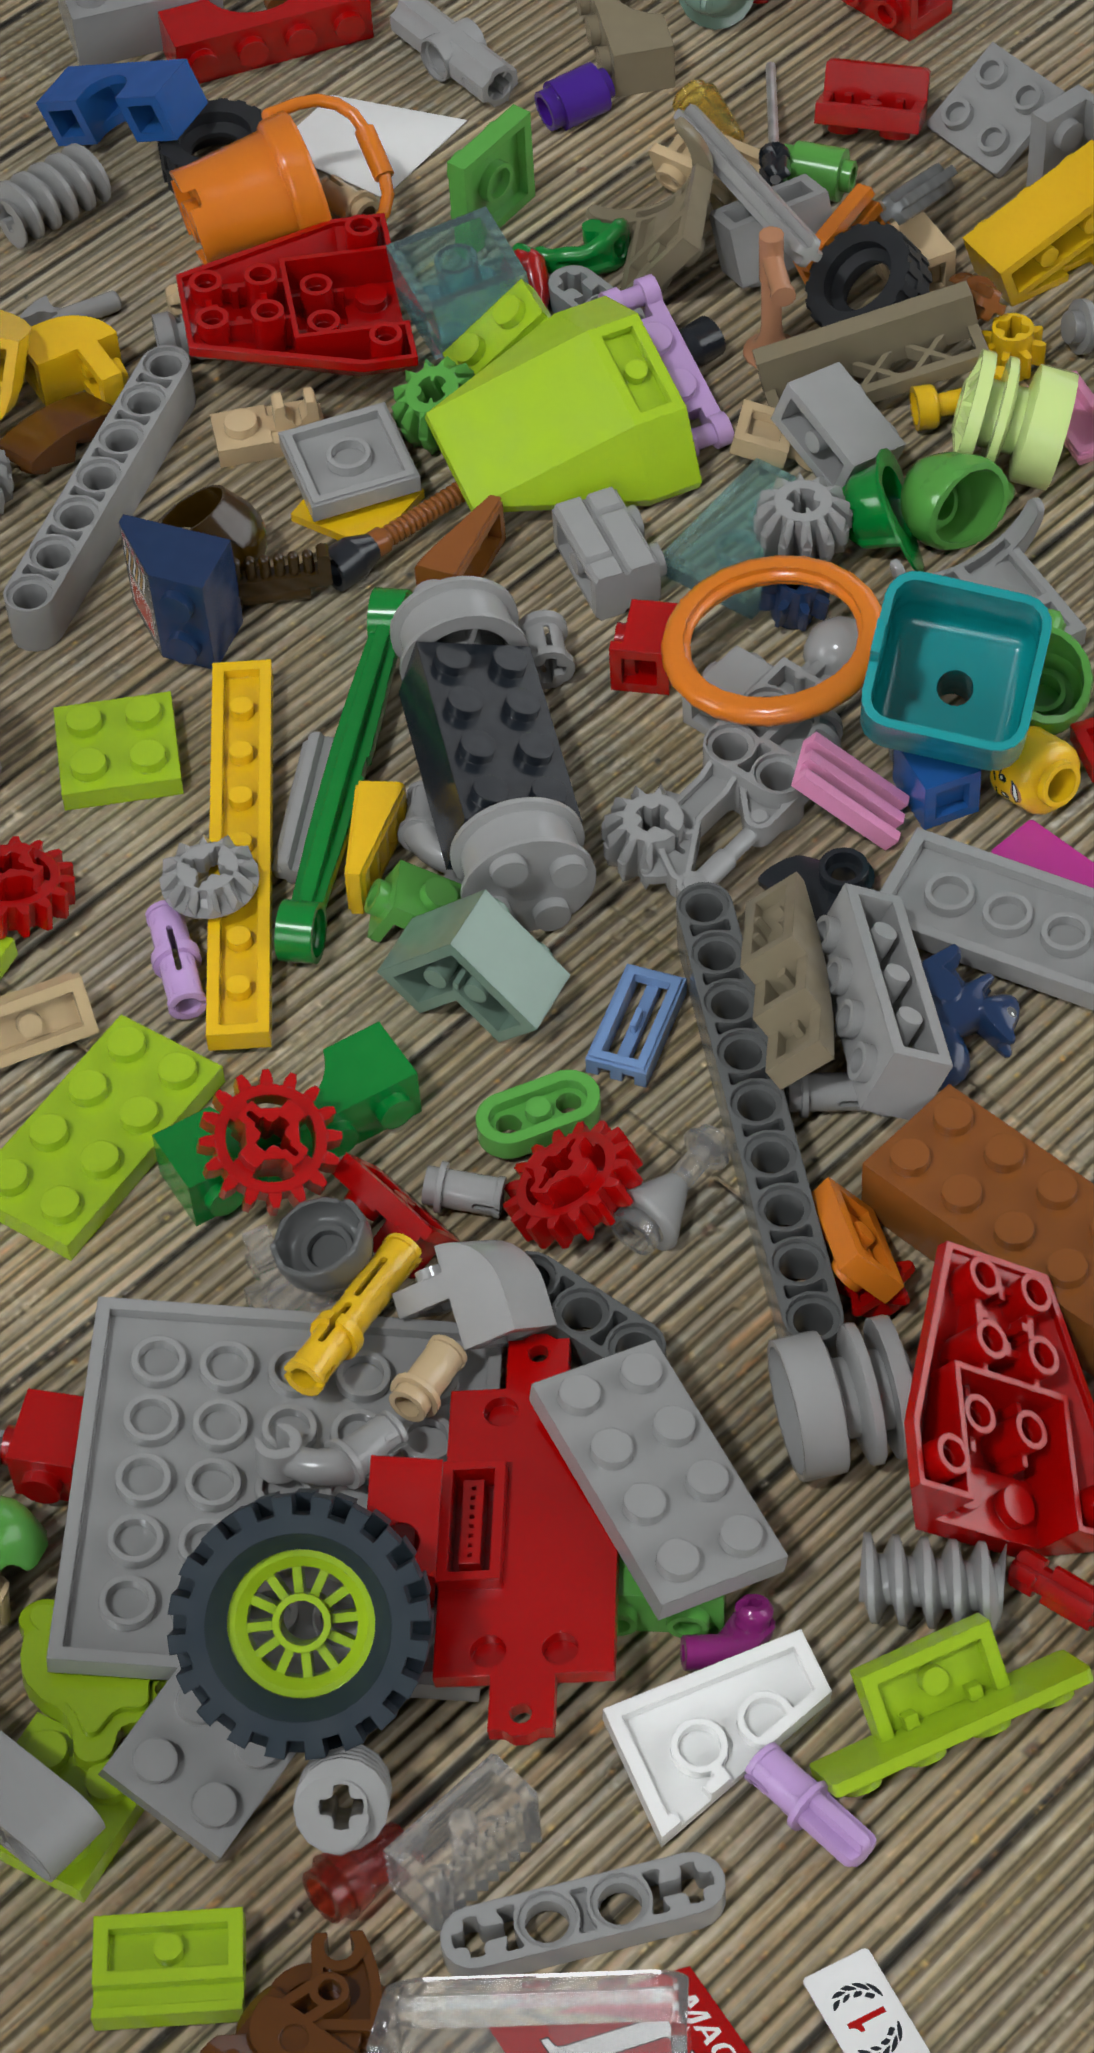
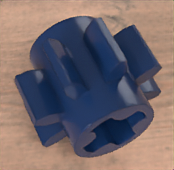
M775 584L761 587L763 590L761 591L759 610L770 611L777 628L800 629L801 632H805L813 617L819 620L827 618L830 593L824 590L794 584Z

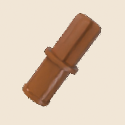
M966 272L956 273L950 277L948 281L954 284L967 280L973 295L977 320L981 319L989 322L994 313L1003 316L1007 306L999 302L1002 292L996 288L990 279Z

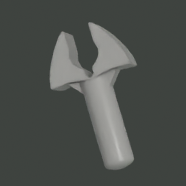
M113 290L63 308L53 307L47 295L28 306L20 315V318L26 320L30 326L48 319L69 315L88 316L98 319L120 311L122 303L117 292Z

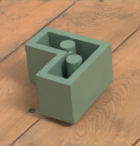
M486 889L413 917L377 971L419 1013L457 1001L498 1042L537 1030L570 977V974L553 957L550 949L536 940L511 915L508 907L497 898H494Z

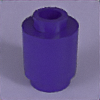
M587 62L546 81L543 84V89L535 93L534 99L537 111L543 123L550 131H555L561 127L567 131L610 111L612 107L611 98L615 97V87L609 73L604 68L598 69L593 63Z

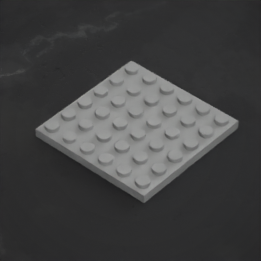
M98 1296L46 1657L48 1672L169 1680L180 1665L177 1654L169 1656L167 1635L173 1630V1615H167L170 1597L178 1588L181 1576L178 1574L187 1557L197 1548L201 1539L216 1524L239 1507L248 1505L261 1496L280 1491V1494L296 1492L299 1488H317L319 1493L333 1496L340 1492L357 1498L356 1504L367 1509L369 1473L365 1475L364 1484L357 1489H350L345 1485L317 1486L295 1480L284 1484H273L261 1479L256 1471L254 1437H257L267 1448L276 1450L275 1423H284L298 1430L301 1434L303 1447L320 1449L324 1448V1444L330 1439L338 1438L341 1440L365 1425L366 1422L374 1418L381 1411L388 1410L401 1421L409 1437V1440L406 1441L409 1446L395 1454L394 1457L443 1459V1462H446L451 1391L500 1389L503 1346L465 1350L468 1357L467 1362L440 1396L441 1408L433 1417L424 1418L421 1422H411L398 1415L391 1407L389 1402V1396L392 1393L390 1390L391 1382L397 1374L408 1372L433 1335H446L454 1339L463 1348L456 1322L422 1319L399 1320V1318L378 1316L363 1334L364 1344L360 1351L352 1359L344 1360L325 1384V1388L317 1396H307L299 1393L289 1385L284 1376L286 1373L284 1366L311 1336V1323L321 1312ZM304 1566L306 1587L312 1588L320 1569ZM292 1567L279 1571L278 1574L291 1592L294 1591ZM329 1574L322 1593L328 1596L342 1586L343 1583L332 1574ZM265 1580L257 1592L281 1602ZM435 1584L434 1607L431 1608L434 1609V1630L430 1640V1651L419 1682L410 1697L479 1702L480 1686L435 1688L432 1676L438 1589ZM349 1593L334 1604L333 1608L334 1610L356 1608ZM296 1601L289 1604L285 1609L284 1623L293 1636L300 1639H312L322 1633L324 1627L323 1616L314 1604L307 1601ZM253 1605L251 1606L250 1619L273 1617V1614ZM358 1621L334 1623V1626L356 1636ZM273 1630L252 1632L256 1645L259 1647L274 1636ZM326 1639L341 1660L350 1651V1648ZM280 1644L266 1654L265 1657L278 1666L285 1648ZM314 1650L315 1672L328 1669L329 1667L317 1650ZM301 1653L294 1654L287 1671L303 1674Z

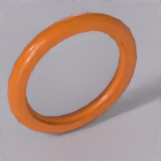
M786 555L749 559L717 571L700 581L680 599L666 623L661 642L663 668L672 686L693 707L715 719L743 726L765 727L803 722L828 713L851 699L863 687L871 645L882 606L873 591L855 574L831 562L806 556ZM794 584L821 589L840 598L850 608L856 619L858 638L855 651L849 661L834 675L816 686L793 694L774 697H754L724 691L707 682L699 674L692 661L690 643L693 631L699 621L714 606L735 594L755 587Z

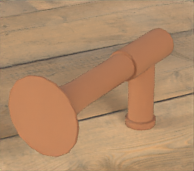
M774 226L765 227L759 232L760 332L749 338L743 346L744 358L747 363L755 368L757 367L752 352L753 349L791 337L783 332L782 307L789 306L794 302L796 292L791 285L784 263V232Z

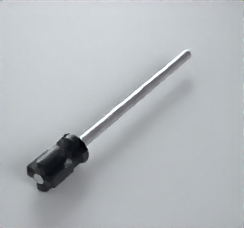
M774 62L766 63V92L769 143L765 144L759 152V165L761 167L759 174L770 186H775L788 181L787 177L791 175L789 149L779 142L776 65Z

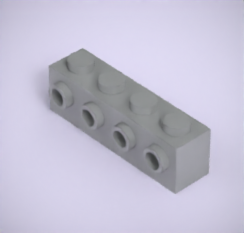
M845 883L827 915H822L816 922L828 973L832 1010L835 1017V1030L841 1038L847 1060L848 1077L853 1082L860 1109L883 1117L892 1116L910 1120L934 1098L953 1067L902 897Z

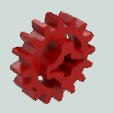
M12 836L8 844L0 845V939L4 940L8 931L17 930L23 938L30 937V927L38 926L49 931L53 929V917L67 919L69 916V905L76 902L73 863L63 862V855L60 849L50 850L45 853L43 841L36 840L29 845L21 842L19 836Z
M263 1069L256 1086H251L249 1081L241 1074L235 1078L233 1085L235 1096L232 1097L220 1089L214 1094L212 1104L219 1113L203 1112L199 1127L212 1135L199 1138L196 1149L198 1154L213 1156L205 1164L203 1175L205 1179L222 1176L224 1182L219 1197L223 1200L232 1196L236 1191L244 1195L242 1201V1211L249 1213L254 1207L256 1200L266 1202L269 1215L277 1216L282 1199H288L293 1207L300 1202L306 1201L305 1188L321 1195L328 1183L321 1172L335 1173L340 1158L327 1151L339 1147L343 1139L342 1131L326 1129V1126L333 1121L336 1110L334 1106L318 1109L314 1105L320 1091L316 1085L307 1089L303 1094L295 1090L297 1074L290 1072L285 1078L283 1085L273 1083L270 1070ZM257 1104H277L282 1107L260 1108ZM304 1124L308 1127L312 1137V1158L307 1155L309 1149L300 1142L299 1132ZM227 1127L232 1130L231 1136L240 1144V1152L234 1162L229 1155L226 1145ZM273 1134L282 1140L279 1147L272 1145L266 1151L257 1145L259 1138L267 1140ZM279 1176L283 1181L266 1182L257 1180V1178Z
M602 1120L591 1131L584 1121L578 1122L573 1132L567 1136L560 1129L554 1131L552 1136L553 1143L546 1148L535 1144L531 1147L533 1155L529 1158L528 1162H521L515 1165L514 1169L520 1176V1179L505 1184L504 1190L510 1196V1199L503 1204V1207L511 1217V1222L527 1242L534 1239L541 1249H546L556 1240L562 1249L569 1248L574 1236H578V1234H582L589 1241L594 1237V1227L602 1222L605 1225L612 1226L616 1223L614 1214L618 1208L629 1207L633 1203L627 1190L642 1185L643 1179L636 1170L643 1165V1161L624 1132L619 1127L611 1130L608 1124Z

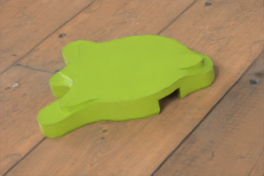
M37 1600L26 1606L19 1616V1629L23 1638L20 1653L23 1686L29 1699L44 1715L61 1723L68 1730L73 1740L74 1760L79 1768L88 1771L92 1765L103 1763L111 1758L117 1750L118 1743L122 1737L129 1734L168 1680L48 1672L46 1657L55 1600Z

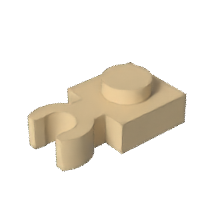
M744 399L729 453L782 469L784 468L786 458L796 460L803 469L812 472L771 420L775 408Z

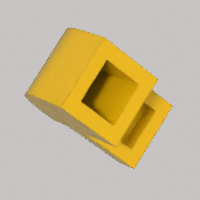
M69 315L48 319L31 326L25 379L45 406L83 390L114 405L129 380V376L122 363L117 332L110 325L88 316Z

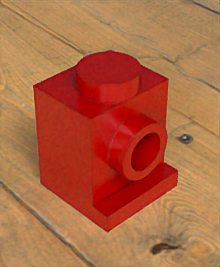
M631 599L627 622H617L614 641H611L609 646L611 690L660 695L670 694L671 682L663 668L661 642L666 623L678 603Z

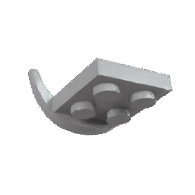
M1038 497L1028 500L1011 526L984 550L956 566L932 573L1035 597L1048 609L1060 611L1066 623L1064 631L1075 638L1080 645L1085 644L1086 626L1024 554L1038 532L1044 516L1045 507L1042 500ZM897 558L890 561L893 580L899 575L906 573L903 565Z

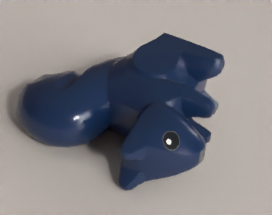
M956 944L921 961L953 1064L938 1092L943 1090L948 1084L954 1087L966 1078L970 1069V1054L963 1038L978 1034L1001 1056L1009 1058L1012 1055L1010 1044L1015 1043L1016 1036L1014 1030L1020 1014L1019 1002L1014 996L1008 994L989 996L991 993L989 987L994 981L993 974L982 975L967 983L961 979L956 970L961 960V950Z

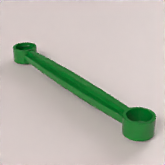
M375 587L371 592L367 611L368 638L349 689L325 766L303 848L292 899L282 900L276 916L274 946L276 957L279 961L318 964L322 958L327 934L326 907L349 841L355 786L358 785L359 781L365 780L367 769L372 765L398 659L390 640V624L398 607L413 593L410 589Z

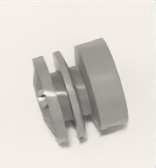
M878 1315L865 1319L863 1328L864 1340L854 1323L839 1324L836 1342L837 1357L833 1358L830 1357L829 1351L817 1331H807L768 1341V1371L776 1414L788 1456L800 1481L808 1482L847 1473L851 1459L850 1439L854 1438L857 1439L869 1464L873 1466L885 1464L888 1455L887 1441L896 1458L901 1460L907 1459L904 1419L914 1370L909 1356L902 1346L896 1328L888 1315Z

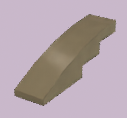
M796 871L746 902L740 963L741 969L755 984L753 1020L768 1037L765 1072L780 1090L834 1059V1018L827 968L806 885L803 878Z

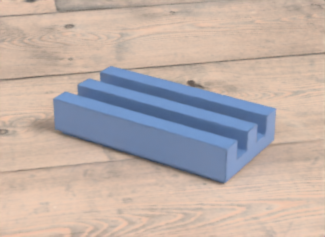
M627 964L585 1058L586 1072L599 1075L601 1069L609 1070L610 1079L623 1081L625 1075L634 1077V1085L647 1088L687 994V978ZM638 983L646 984L645 991L635 1010L618 1053L609 1052ZM666 989L667 993L638 1059H634L633 1055L661 990Z

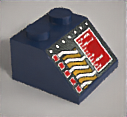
M123 514L118 523L133 603L162 657L182 664H192L212 669V663L222 661L243 624L231 540Z

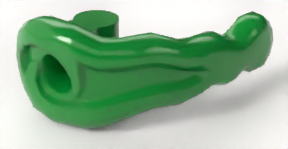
M616 218L612 223H603L598 219H589L582 223L584 245L549 249L544 246L533 248L544 256L549 274L564 266L578 265L590 269L597 275L616 271L625 264L630 242L629 224L624 218ZM516 243L511 247L508 257L510 259L511 253L516 249L529 252L531 247L523 243Z

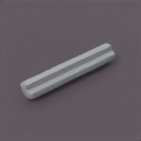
M320 731L310 733L308 740L302 744L272 864L274 876L286 879L290 884H295L312 813L334 740L333 737L324 736Z

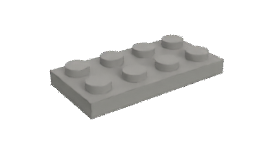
M917 827L880 892L902 897L917 948L936 954L956 944L961 950V960L959 962L961 964L991 973L1000 978L1094 1011V888Z
M655 1340L531 1384L530 1403L658 1621L785 1571L788 1559L786 1551Z

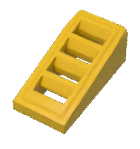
M359 781L358 785L355 786L344 873L348 909H351V914H364V905L368 892L374 881L382 878L399 843L397 831L400 823L405 820L407 808L406 787L401 782Z

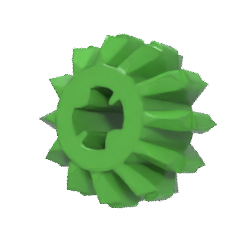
M448 356L437 366H434L433 363L425 358L424 367L421 371L415 373L405 370V381L407 384L393 388L396 403L391 408L393 410V419L398 428H401L406 441L411 443L414 448L422 445L431 455L439 449V446L425 420L426 413L475 376L474 371L466 363L456 365Z

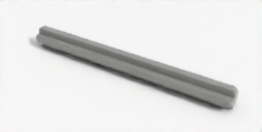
M689 104L685 110L677 109L673 118L676 120L680 116L684 117L707 143L714 161V173L763 228L774 226L784 232V251L799 267H806L811 261L818 263L823 255L819 249L821 240L700 108Z

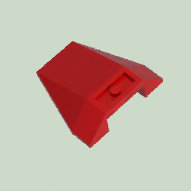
M385 213L358 214L352 217L331 219L330 221L310 226L176 274L190 356L355 377L408 371L418 366V355L410 320L403 321L394 283L393 248Z
M945 1241L937 1246L904 1419L915 1529L948 1539H957L959 1542L973 1546L976 1545L977 1541H985L988 1550L1002 1553L1007 1543L1006 1555L1015 1558L1023 1549H1031L1044 1557L1094 1552V1402L1050 1278L1047 1274L950 1241Z

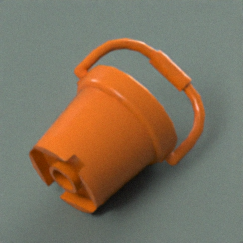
M319 93L299 96L265 108L261 113L263 120L258 123L257 131L190 164L169 171L173 179L171 181L172 189L187 232L193 236L196 243H201L202 249L196 250L201 264L210 263L332 219L310 153L299 129L289 115L303 109L315 107L331 109L350 120L356 129L354 134L375 182H379L381 199L376 214L385 213L387 221L391 214L395 196L391 179L394 171L374 125L368 124L357 108L339 97Z

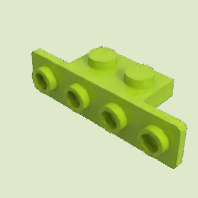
M979 1613L973 1614L851 1669L850 1673L871 1736L813 1761L809 1764L813 1778L817 1782L824 1780L828 1785V1792L836 1798L843 1796L858 1797L868 1794L881 1785L883 1778L907 1767L918 1768L931 1765L941 1760L946 1755L947 1749L972 1737L986 1738L997 1735L1010 1726L1011 1719L1035 1708L1048 1709L1068 1702L1075 1695V1690L1094 1681L1090 1666L1069 1652L1058 1650L1007 1673L989 1619Z

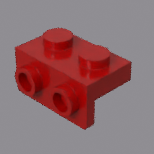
M830 58L826 63L824 91L815 105L814 124L827 125V130L835 134H856L860 128L879 130V136L889 140L910 139V134H919L926 121L931 71L926 67Z

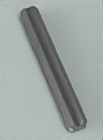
M938 162L887 194L882 199L886 209L880 213L881 219L885 223L894 219L899 226L909 221L955 188L951 178L958 174L956 168L950 165L944 169Z

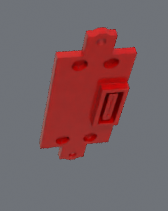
M532 1334L523 1340L508 1341L506 1389L451 1391L447 1461L443 1462L435 1581L438 1589L432 1679L435 1688L490 1686L487 1723L489 1739L506 1740L515 1746L531 1745L540 1738H555L558 1683L616 1681L620 1554L529 1401L531 1384L571 1370L572 1347L570 1338L556 1339L548 1334ZM538 1355L547 1356L543 1361H532ZM521 1713L531 1715L526 1722L517 1723L513 1721Z

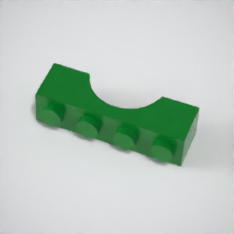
M379 1021L323 1049L325 1069L319 1086L320 1091L314 1105L318 1109L334 1106L336 1114L333 1121L326 1126V1129L342 1131L343 1135L340 1146L327 1151L335 1154L337 1157H341L346 1152H350L355 1145L387 1129L398 1128L405 1124L412 1116L422 1112L418 1073ZM210 1106L152 1135L160 1174L196 1227L216 1216H225L235 1211L242 1204L244 1195L236 1191L232 1196L223 1200L219 1197L224 1182L222 1176L205 1179L203 1175L205 1164L213 1156L198 1154L196 1146L199 1138L212 1135L199 1127L203 1112L219 1113ZM304 1124L299 1132L300 1142L309 1149L307 1155L312 1158V1137L308 1127ZM227 1127L226 1145L229 1155L234 1162L238 1158L240 1144L231 1136L232 1130ZM273 1134L267 1140L259 1138L257 1145L266 1151L272 1145L279 1147L282 1140ZM279 1176L257 1178V1180L266 1182L283 1181Z

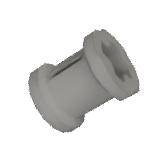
M538 610L526 614L518 621V626L523 631L528 646H530L542 688H556L563 682L570 680L575 672L574 658L566 651L564 643L568 636L566 620L561 614L550 610ZM545 626L549 629V633L546 636L543 628ZM544 663L546 667V672H542L540 667L543 666Z

